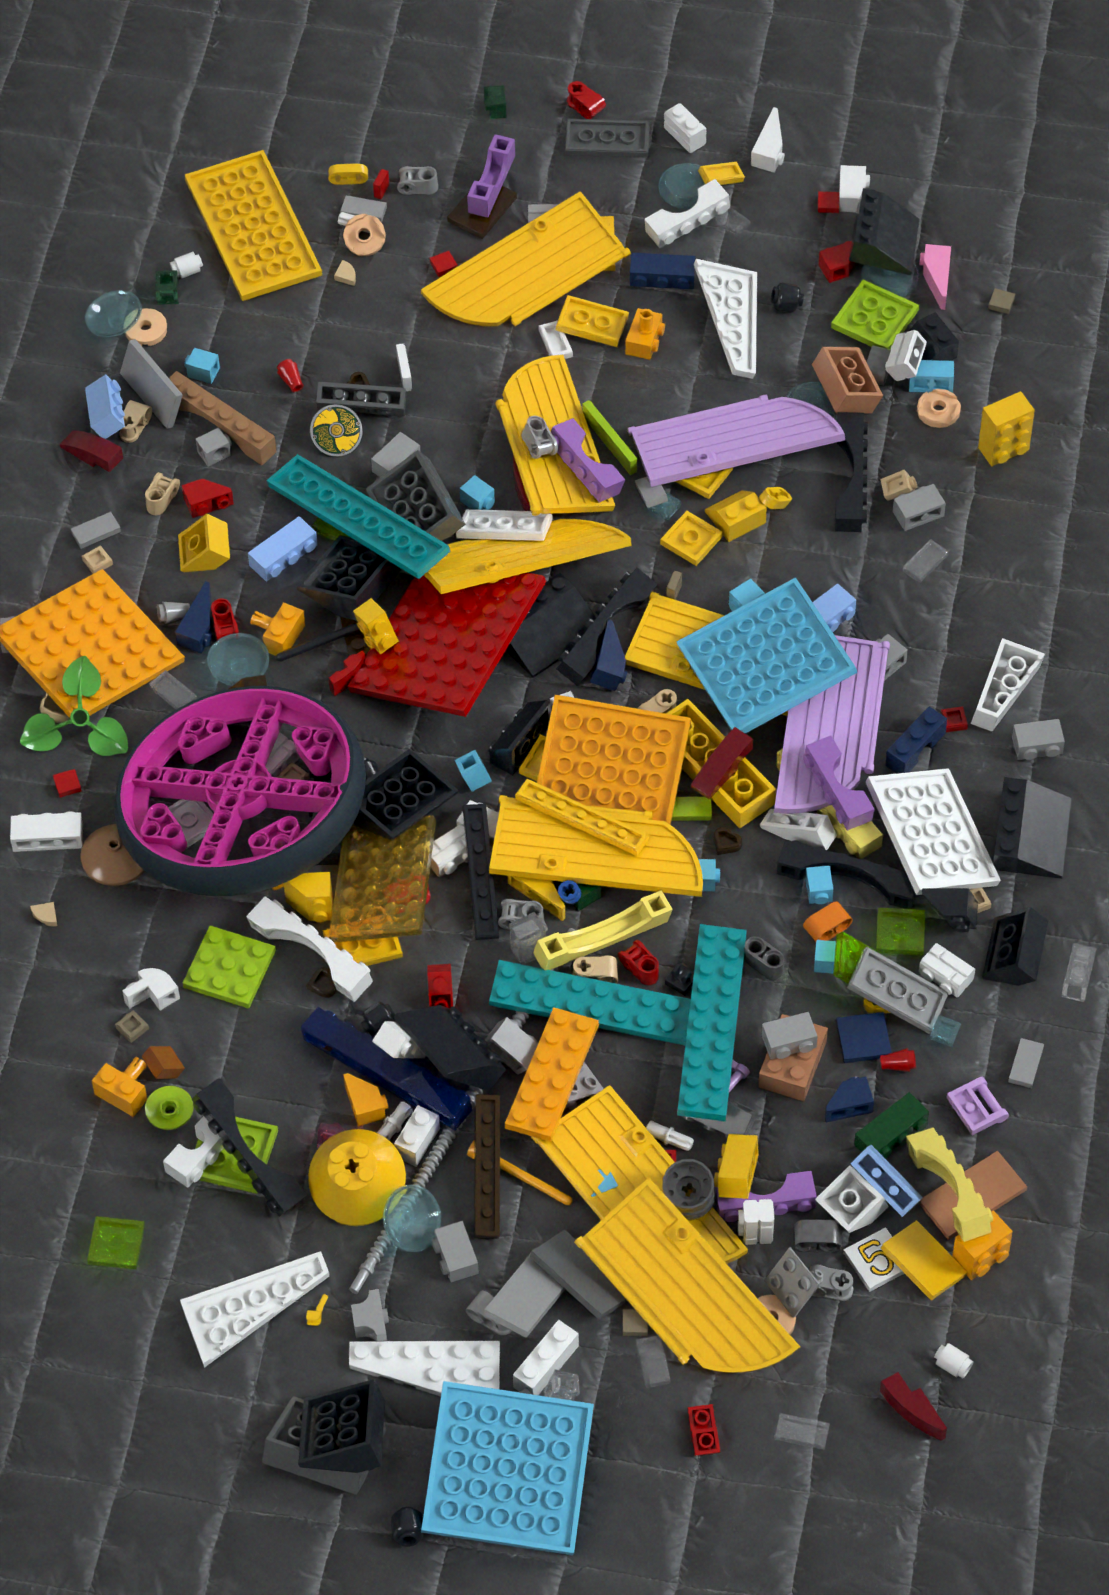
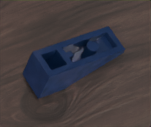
M206 581L175 631L177 645L200 654L205 647L210 645L213 637L211 634L210 583Z
M608 619L601 633L596 654L597 662L593 667L590 683L616 691L619 683L623 684L627 676V671L624 670L626 659L613 621Z

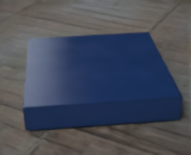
M884 1012L836 1018L844 1063L880 1059V1055L892 1053Z

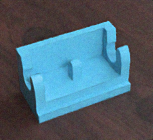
M921 360L916 377L909 378V392L929 393L933 389H944L953 393L954 361Z

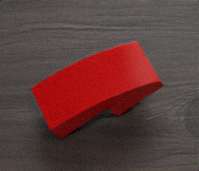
M363 650L347 657L343 661L344 669L336 671L329 677L330 691L334 696L348 688L347 686L351 679L365 662Z
M713 1404L688 1407L687 1411L695 1456L720 1453Z

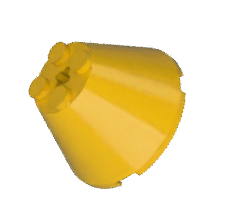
M352 1129L335 1134L318 1148L310 1163L308 1184L315 1204L325 1215L340 1224L364 1226L383 1219L393 1210L403 1195L406 1184V1171L399 1151L387 1138L373 1131Z

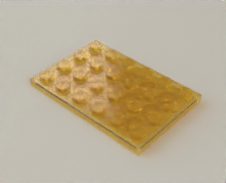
M434 815L424 817L393 841L359 828L354 823L352 824L342 841L329 939L335 943L422 935L436 826Z

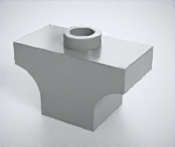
M379 1289L369 1290V1295L364 1302L351 1305L356 1338L370 1337L376 1342L387 1341L385 1324L389 1323L387 1308L382 1309Z

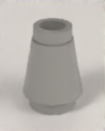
M162 602V604H158L157 616L159 622L167 624L184 618L190 608V604L177 602Z

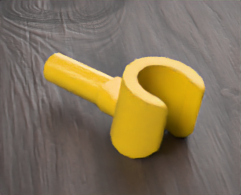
M326 1294L322 1295L316 1311L307 1310V1325L318 1326L321 1324L323 1307L328 1299Z

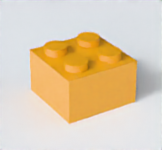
M994 1210L991 1211L993 1216V1222H990L991 1233L965 1242L960 1235L955 1237L952 1257L967 1271L966 1275L970 1280L977 1276H984L996 1262L1001 1263L1009 1256L1013 1231Z

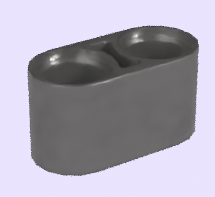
M873 345L867 359V364L877 384L884 386L888 376L885 364L888 361L891 349Z
M754 936L746 940L744 949L745 962L767 979H779L783 975L784 970L783 954L760 937Z
M800 1220L794 1224L795 1249L803 1252H835L842 1248L841 1225L837 1221Z

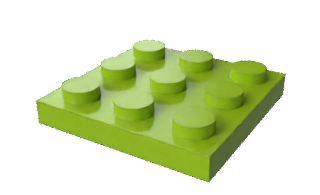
M862 280L831 322V328L871 347L874 345L891 349L896 334L904 332L919 311V305L866 280Z
M209 926L183 981V988L249 1009L275 954L276 948L268 943Z
M235 1117L239 1132L248 1148L257 1158L267 1164L278 1133V1126ZM198 1139L195 1149L199 1148L204 1142ZM224 1148L220 1151L217 1160L203 1170V1174L199 1179L200 1181L258 1194L252 1186V1179L247 1173L244 1174L239 1169L237 1159Z

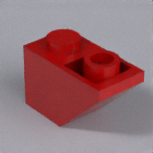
M846 241L843 244L819 251L818 265L829 283L849 277L855 262L849 261L852 241Z
M203 478L182 485L183 499L192 518L204 516L207 513L234 505L233 493L229 487Z
M451 964L427 965L429 1007L437 1005L447 1008L453 1007Z

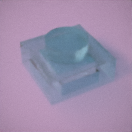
M665 492L668 501L650 507V510L669 520L681 507V501Z
M939 1015L931 1032L930 1039L953 1047L961 1023Z

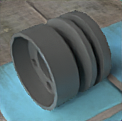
M682 1159L673 1163L666 1170L663 1177V1193L687 1220H695L703 1217L712 1208L715 1201L714 1178L710 1169L702 1162L694 1159ZM689 1189L693 1190V1193L690 1194V1197H687L685 1195V1193H687Z

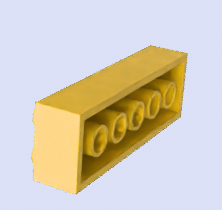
M687 699L666 714L691 718L682 769L694 781L703 765L725 736ZM744 758L738 764V770L711 799L739 828H742L775 805L776 788Z

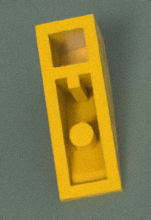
M508 876L509 885L532 901L539 902L545 910L561 921L565 919V905L552 880Z

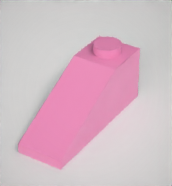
M926 244L925 253H920L919 265L924 266L923 276L940 309L945 310L951 246Z

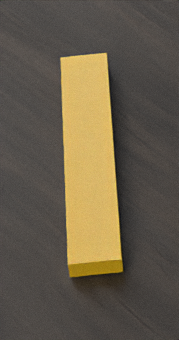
M526 779L515 794L516 800L636 856L649 840L648 834L532 780Z

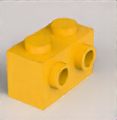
M372 598L353 610L358 621L357 626L364 634V641L370 649L375 648L382 654L399 642L386 612Z

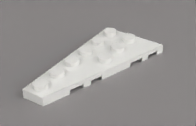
M696 259L694 267L733 375L753 379L756 374L757 272Z
M321 1251L181 1299L180 1303L204 1368L327 1279L329 1271Z
M500 1341L350 1342L349 1368L375 1377L382 1376L392 1379L395 1383L401 1385L405 1383L415 1386L418 1390L441 1396L443 1381L499 1389Z

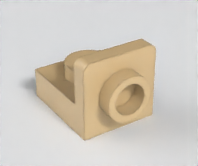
M905 470L880 479L884 497L887 501L897 498L901 494L913 492L918 488L915 478L913 476L910 477Z

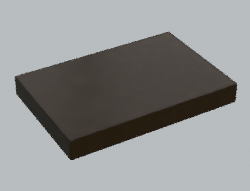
M502 186L489 217L468 213L467 193L448 215L447 222L483 239L517 199V193Z

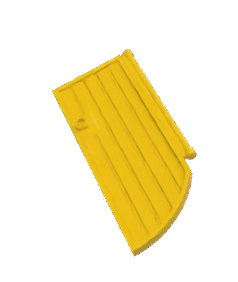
M580 191L422 288L421 294L436 309L461 322L479 326H499L511 318L512 324L516 327L523 320L621 259L630 256L631 252L627 247L624 248L623 244Z
M564 355L547 356L527 363L518 369L508 380L502 393L504 401L499 399L495 404L497 410H499L532 515L537 516L540 513L613 511L615 508L613 497L598 502L581 480L576 477L570 467L564 463L558 453L555 455H541L537 459L531 456L527 445L521 437L529 417L539 416L543 418L550 432L553 426L573 418L586 433L581 445L584 453L593 461L601 463Z
M558 519L551 522L544 541L466 539L447 544L449 545L450 553L424 575L441 594L487 582L495 583L499 579L632 546L631 537L615 527L599 522L580 519Z
M652 591L649 596L648 606L625 655V665L705 690L679 649L677 641L725 615L674 600ZM788 711L782 713V715L788 716Z
M504 795L499 796L500 810L489 874L561 882L571 880L579 884L652 892L662 890L663 893L702 897V870L695 851L685 837L666 821L652 820V811L641 812L588 806L649 835V840L636 856L526 805L515 798Z
M610 1085L562 1117L551 1142L531 1137L600 1220L607 1216L648 1177L663 1192L665 1172L675 1163ZM601 1169L606 1176L611 1172L618 1186L602 1193L598 1186L602 1183L604 1177L598 1170ZM689 1189L688 1192L685 1193V1195L687 1197H690V1194L693 1193V1190ZM713 1207L703 1217L688 1220L726 1264L747 1254V1247Z
M649 1177L584 1237L580 1236L574 1242L586 1253L678 1357L682 1365L688 1363L689 1357L692 1355L703 1368L718 1372L743 1373L772 1366L801 1348Z

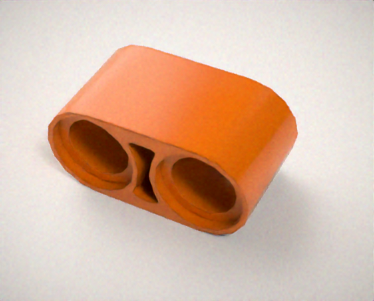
M836 901L808 917L803 923V928L815 942L816 940L828 941L845 931L852 924L853 919L841 904Z

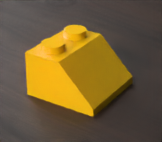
M741 490L705 509V513L715 526L723 532V536L728 542L766 523L767 507L760 501L755 492Z
M205 514L178 535L180 568L182 572L215 570L230 559L227 523L216 517Z
M330 872L303 873L283 883L286 902L308 921L325 922L333 920Z

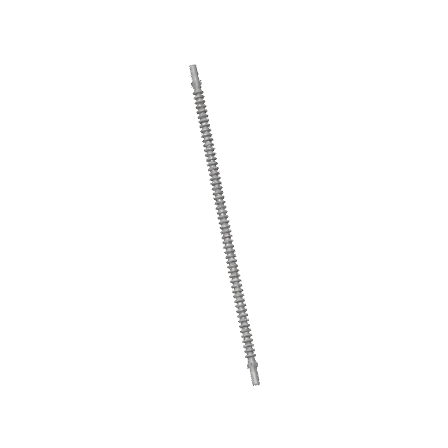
M569 928L567 933L576 930L573 928ZM556 967V968H554V969H551V970H552V971H558V967ZM516 1011L512 1018L522 1029V1025L526 1023L525 1019L529 1018V1013ZM469 1086L470 1090L466 1091L467 1096H463V1101L459 1103L460 1107L456 1108L457 1112L453 1113V1118L449 1119L450 1123L446 1124L447 1129H443V1134L439 1135L440 1140L436 1141V1145L432 1147L433 1151L429 1152L430 1157H426V1162L422 1163L423 1168H419V1173L415 1175L416 1179L412 1180L413 1185H409V1190L405 1191L406 1196H402L403 1202H398L399 1207L395 1208L396 1213L391 1214L392 1219H388V1224L384 1225L385 1230H381L382 1236L377 1237L378 1241L374 1242L375 1247L370 1248L371 1253H367V1260L360 1265V1271L349 1288L352 1293L358 1294L367 1277L373 1274L375 1264L380 1263L379 1257L384 1256L383 1252L387 1251L386 1246L391 1245L390 1240H394V1235L398 1233L397 1229L401 1228L400 1223L405 1222L404 1218L408 1217L407 1212L412 1210L410 1206L415 1205L414 1201H417L418 1195L422 1194L421 1189H425V1184L429 1182L428 1178L432 1177L431 1173H434L435 1167L439 1166L438 1161H442V1156L446 1154L445 1150H449L448 1145L452 1144V1139L456 1138L455 1134L459 1133L458 1128H462V1123L466 1122L465 1117H468L469 1112L473 1110L472 1106H475V1095H482L483 1089Z

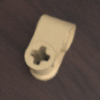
M130 400L123 411L125 414V427L119 433L121 440L127 443L138 439L152 416L151 406Z
M159 472L154 476L152 483L145 492L147 511L151 515H161L166 511V508L179 490L180 480L164 477Z
M664 689L647 702L641 704L638 709L666 714L677 706V696L674 691Z
M582 956L573 963L574 971L572 975L618 983L617 959L613 956Z

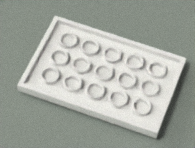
M949 769L869 776L867 778L866 785L916 895H922V888L974 889L997 886L1001 880Z

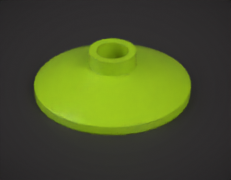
M164 1086L155 1090L148 1097L145 1104V1113L149 1122L155 1127L164 1130L177 1129L186 1124L191 1118L194 1109L189 1093L177 1086ZM168 1110H174L173 1113H166Z

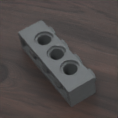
M318 382L316 403L318 410L328 405L337 404L346 406L355 413L405 416L407 395L406 389L399 387Z

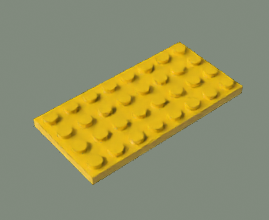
M264 150L185 174V181L242 301L322 276V269Z

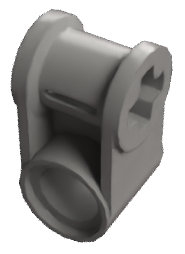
M406 166L400 168L398 174L400 182L397 186L400 193L404 195H430L438 190L437 172L433 167Z
M539 416L529 417L521 437L527 445L531 456L537 459L545 454L555 455L558 451L557 441L551 434L545 420Z
M514 899L501 901L502 915L498 920V925L501 928L537 931L543 927V907L539 902Z
M822 1265L810 1266V1272L820 1270L823 1273V1281L812 1296L838 1301H847L852 1297L853 1277L848 1271L828 1268Z
M480 1291L466 1308L467 1315L475 1322L484 1325L498 1335L509 1334L512 1330L483 1316L484 1309L494 1297L486 1291Z

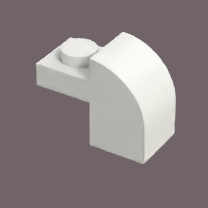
M156 968L138 971L139 981L129 984L126 989L122 990L124 1001L129 1009L149 997L159 1010L180 999L178 986L166 972Z

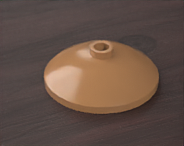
M116 824L103 826L95 830L82 845L80 854L82 867L92 880L108 886L124 885L136 880L144 873V870L133 860L123 845Z

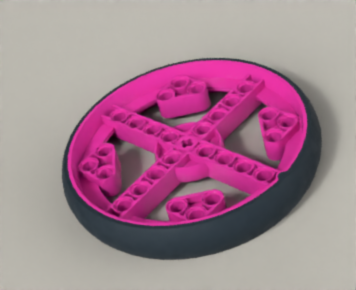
M247 686L212 693L191 701L164 717L133 748L121 770L116 786L114 810L118 833L133 860L144 871L156 880L175 889L205 896H237L273 888L296 878L317 865L332 852L347 834L357 817L364 795L366 779L364 756L355 734L345 720L328 705L307 694L272 686ZM252 721L237 759L219 766L215 771L163 767L179 749L184 762L188 764L198 763L226 748L231 743L232 738L227 727L228 724ZM283 723L297 727L292 732V739L298 755L312 774L324 776L332 770L331 783L275 778L271 776L265 766ZM149 796L208 803L214 814L195 858L182 854L187 848V841L180 824L171 811L162 803L154 804L148 809ZM266 808L318 813L302 831L295 817L286 816L249 837L248 843L253 857L226 861L243 820L258 815Z

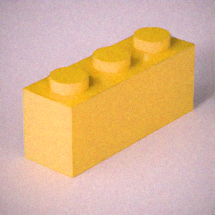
M728 1134L726 1144H722V1158L718 1159V1172H715L714 1187H718L719 1197L748 1199L759 1156L758 1136Z

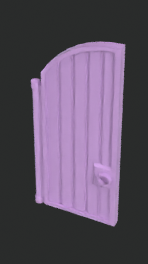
M767 394L750 400L627 428L629 436L633 438L651 487L845 440V434L841 426L822 409L793 398L779 397L768 400Z
M835 635L855 665L858 673L788 710L774 813H805L829 806L824 790L815 782L813 771L811 768H807L804 763L803 756L808 744L832 736L842 753L840 765L834 770V775L842 786L850 790H854L859 785L861 770H864L867 774L873 773L887 655L890 648L888 641L878 643L876 641Z

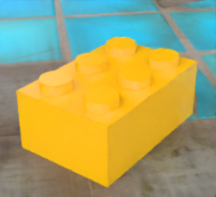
M1021 391L983 407L978 448L991 467L998 463L1002 464L1014 456L1023 455L1030 449L1035 409Z

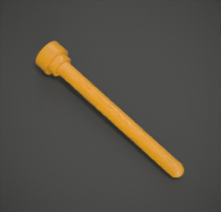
M474 1141L467 1152V1156L474 1159ZM500 1158V1169L567 1206L572 1204L573 1199L569 1195Z

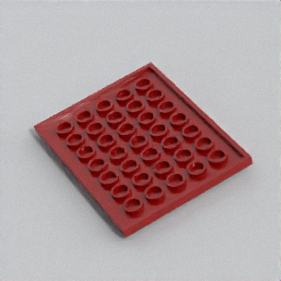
M523 573L499 579L495 583L487 582L441 594L425 575L420 579L414 577L389 618L399 642L382 654L375 648L370 649L362 667L348 684L349 691L351 693L466 717L546 583L545 577L538 574Z

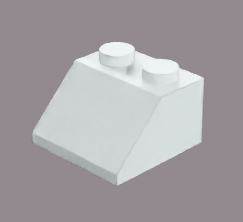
M848 1166L815 1199L849 1233L873 1223L889 1207L884 1197L851 1166Z

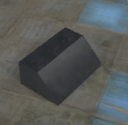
M549 701L528 702L523 709L520 708L517 711L512 723L504 727L500 738L497 741H493L489 747L488 752L491 764L512 776L514 775L540 734L545 736L548 731L551 716V703Z
M1031 907L995 917L982 977L986 980L1016 986L1036 981L1048 920Z

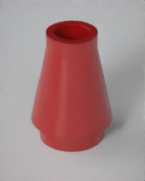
M286 359L277 365V374L290 387L292 392H298L304 387L296 362H293L292 359Z
M906 1048L887 1055H880L882 1070L910 1072V1069H916L914 1050Z

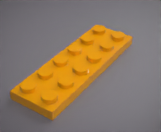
M553 1007L505 1121V1129L552 1141L598 1029L599 1020Z

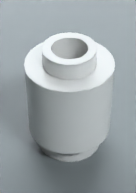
M190 252L174 258V261L170 262V266L175 278L181 277L182 279L201 272L200 267L203 266L199 254L195 255L194 252Z
M950 1343L946 1346L941 1345L934 1356L937 1359L936 1365L955 1377L960 1376L964 1378L973 1365L969 1355Z

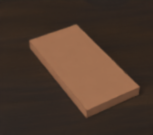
M998 1151L964 1171L966 1179H971L974 1191L980 1193L985 1208L989 1207L991 1211H995L1027 1191L1026 1184ZM945 1183L924 1196L919 1201V1205L947 1240L958 1234L954 1227L952 1208L957 1207L958 1198L948 1183Z

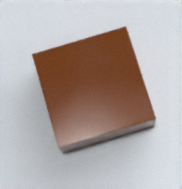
M149 1046L142 1055L143 1060L156 1079L178 1078L185 1069L171 1046Z

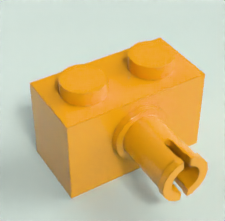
M637 308L626 338V355L651 360L653 352H657L659 347V335L663 336L665 330V323H662L661 313L652 312L650 309Z
M287 603L282 604L273 618L258 611H255V615H252L251 618L252 625L266 629L263 634L264 651L275 656L292 648L305 627L304 610Z
M134 1057L124 1072L105 1063L92 1079L94 1094L134 1117L147 1101L145 1085L136 1081L142 1071L146 1069V1063L142 1059L138 1062L139 1058Z

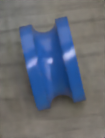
M567 880L559 886L558 894L565 903L573 904L580 899L581 889L576 882ZM572 888L574 890V894H569L567 897L565 891H570Z

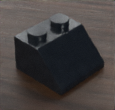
M936 312L918 320L910 328L909 331H918L926 340V347L921 360L951 361L957 358L959 341Z
M922 888V894L932 908L955 931L969 932V929H977L978 901L969 888Z

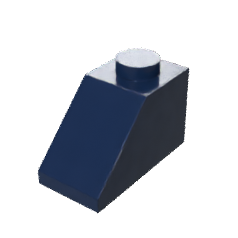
M866 1076L861 1078L851 1077L841 1083L826 1106V1123L873 1113L874 1100Z

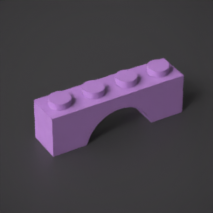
M494 135L488 148L483 174L479 181L473 182L468 193V213L489 217L515 158V139Z
M572 418L553 426L551 434L557 441V453L597 501L601 502L620 494L625 479L612 464L595 462L584 453L581 445L586 433Z
M828 736L806 745L803 760L806 767L811 768L816 784L824 790L827 803L834 807L837 820L840 824L843 823L848 831L872 821L874 807L864 791L850 790L837 781L834 770L840 765L842 753L832 736Z
M811 1171L787 1174L783 1186L776 1192L768 1195H757L750 1192L748 1199L719 1197L718 1187H714L717 1213L727 1222L738 1220V1210H743L745 1200H756L759 1202V1200L771 1199L775 1215H783L797 1210L806 1212L816 1208L815 1199L817 1196Z

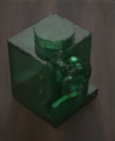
M504 85L484 87L485 111H489L490 119L507 118Z
M177 270L156 271L155 292L157 305L179 304Z

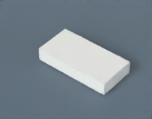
M557 321L539 325V332L549 356L564 355L565 359L573 357V351L565 333L555 330Z
M397 344V361L402 386L406 391H411V373L405 345Z

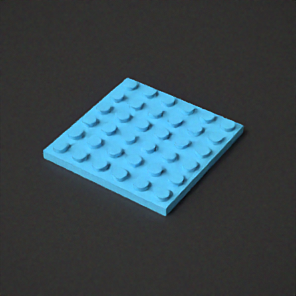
M796 577L677 641L679 649L729 728L732 730L736 727L744 733L753 730L858 673L855 665Z
M443 1381L421 1533L574 1555L594 1404Z

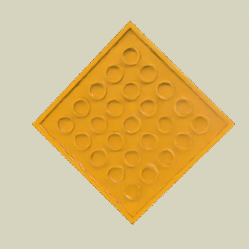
M103 569L0 625L1 644L69 718L71 712L78 708L77 695H68L64 691L62 679L68 666L79 657L86 656L96 667L101 677V686L94 695L89 697L82 695V708L87 710L89 716L184 662L185 658Z
M555 695L537 783L586 806L641 812L652 811V820L666 821L671 825L691 718Z

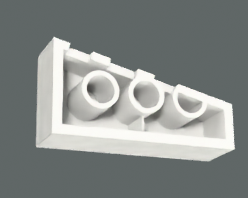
M1002 638L971 724L993 731L1039 670L1045 654Z

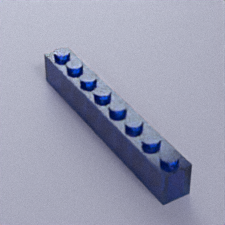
M317 1007L301 1026L305 1041L414 1107L418 1105L438 1114L439 1122L454 1131L457 1130L473 1110L471 1098L465 1091L456 1090L451 1087L448 1081L443 1078H436L428 1069L416 1066L409 1058H393L372 1042L374 1038L370 1034L358 1031L353 1024L338 1019L330 1010L325 1011ZM328 1045L333 1049L331 1051H326L323 1048H325V1046Z

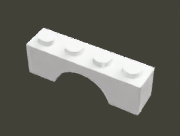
M714 179L698 188V201L690 210L682 213H671L661 209L645 218L646 233L659 248L670 244L680 236L690 233L694 228L706 224L710 219L730 209L729 194Z

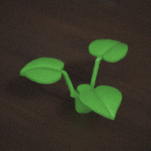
M81 656L68 666L62 679L64 691L68 695H77L78 708L71 712L69 720L55 725L54 719L50 718L48 714L40 713L32 716L27 721L20 739V743L23 746L35 751L52 750L62 740L61 733L57 729L73 723L76 726L87 724L94 729L88 736V743L95 753L102 756H110L127 752V736L118 721L110 717H103L95 726L89 721L87 710L82 708V695L86 697L94 695L101 686V677L86 656Z

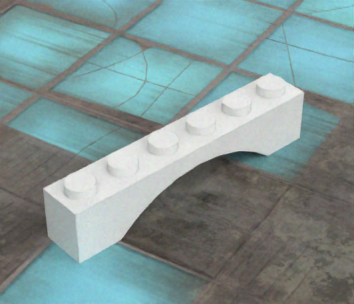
M265 896L246 916L251 927L267 939L291 940L315 950L329 965L336 989L353 1002L373 982L369 973L370 969L363 962H355L349 952L344 949L341 951L337 949L331 939L319 936L318 931L310 924L306 926L301 923V919L295 913L286 912L282 904L277 900L271 901Z

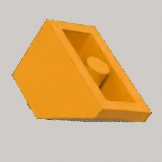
M349 1073L343 1074L345 1089L357 1125L362 1126L385 1119V1109H388L385 1094L380 1095L378 1087Z

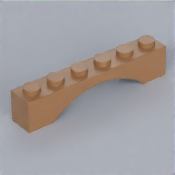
M178 371L169 377L171 382L183 394L178 410L195 413L215 424L240 447L245 455L260 465H263L276 453L274 435Z

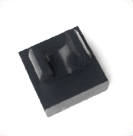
M677 963L665 979V985L685 996L693 985L694 972Z

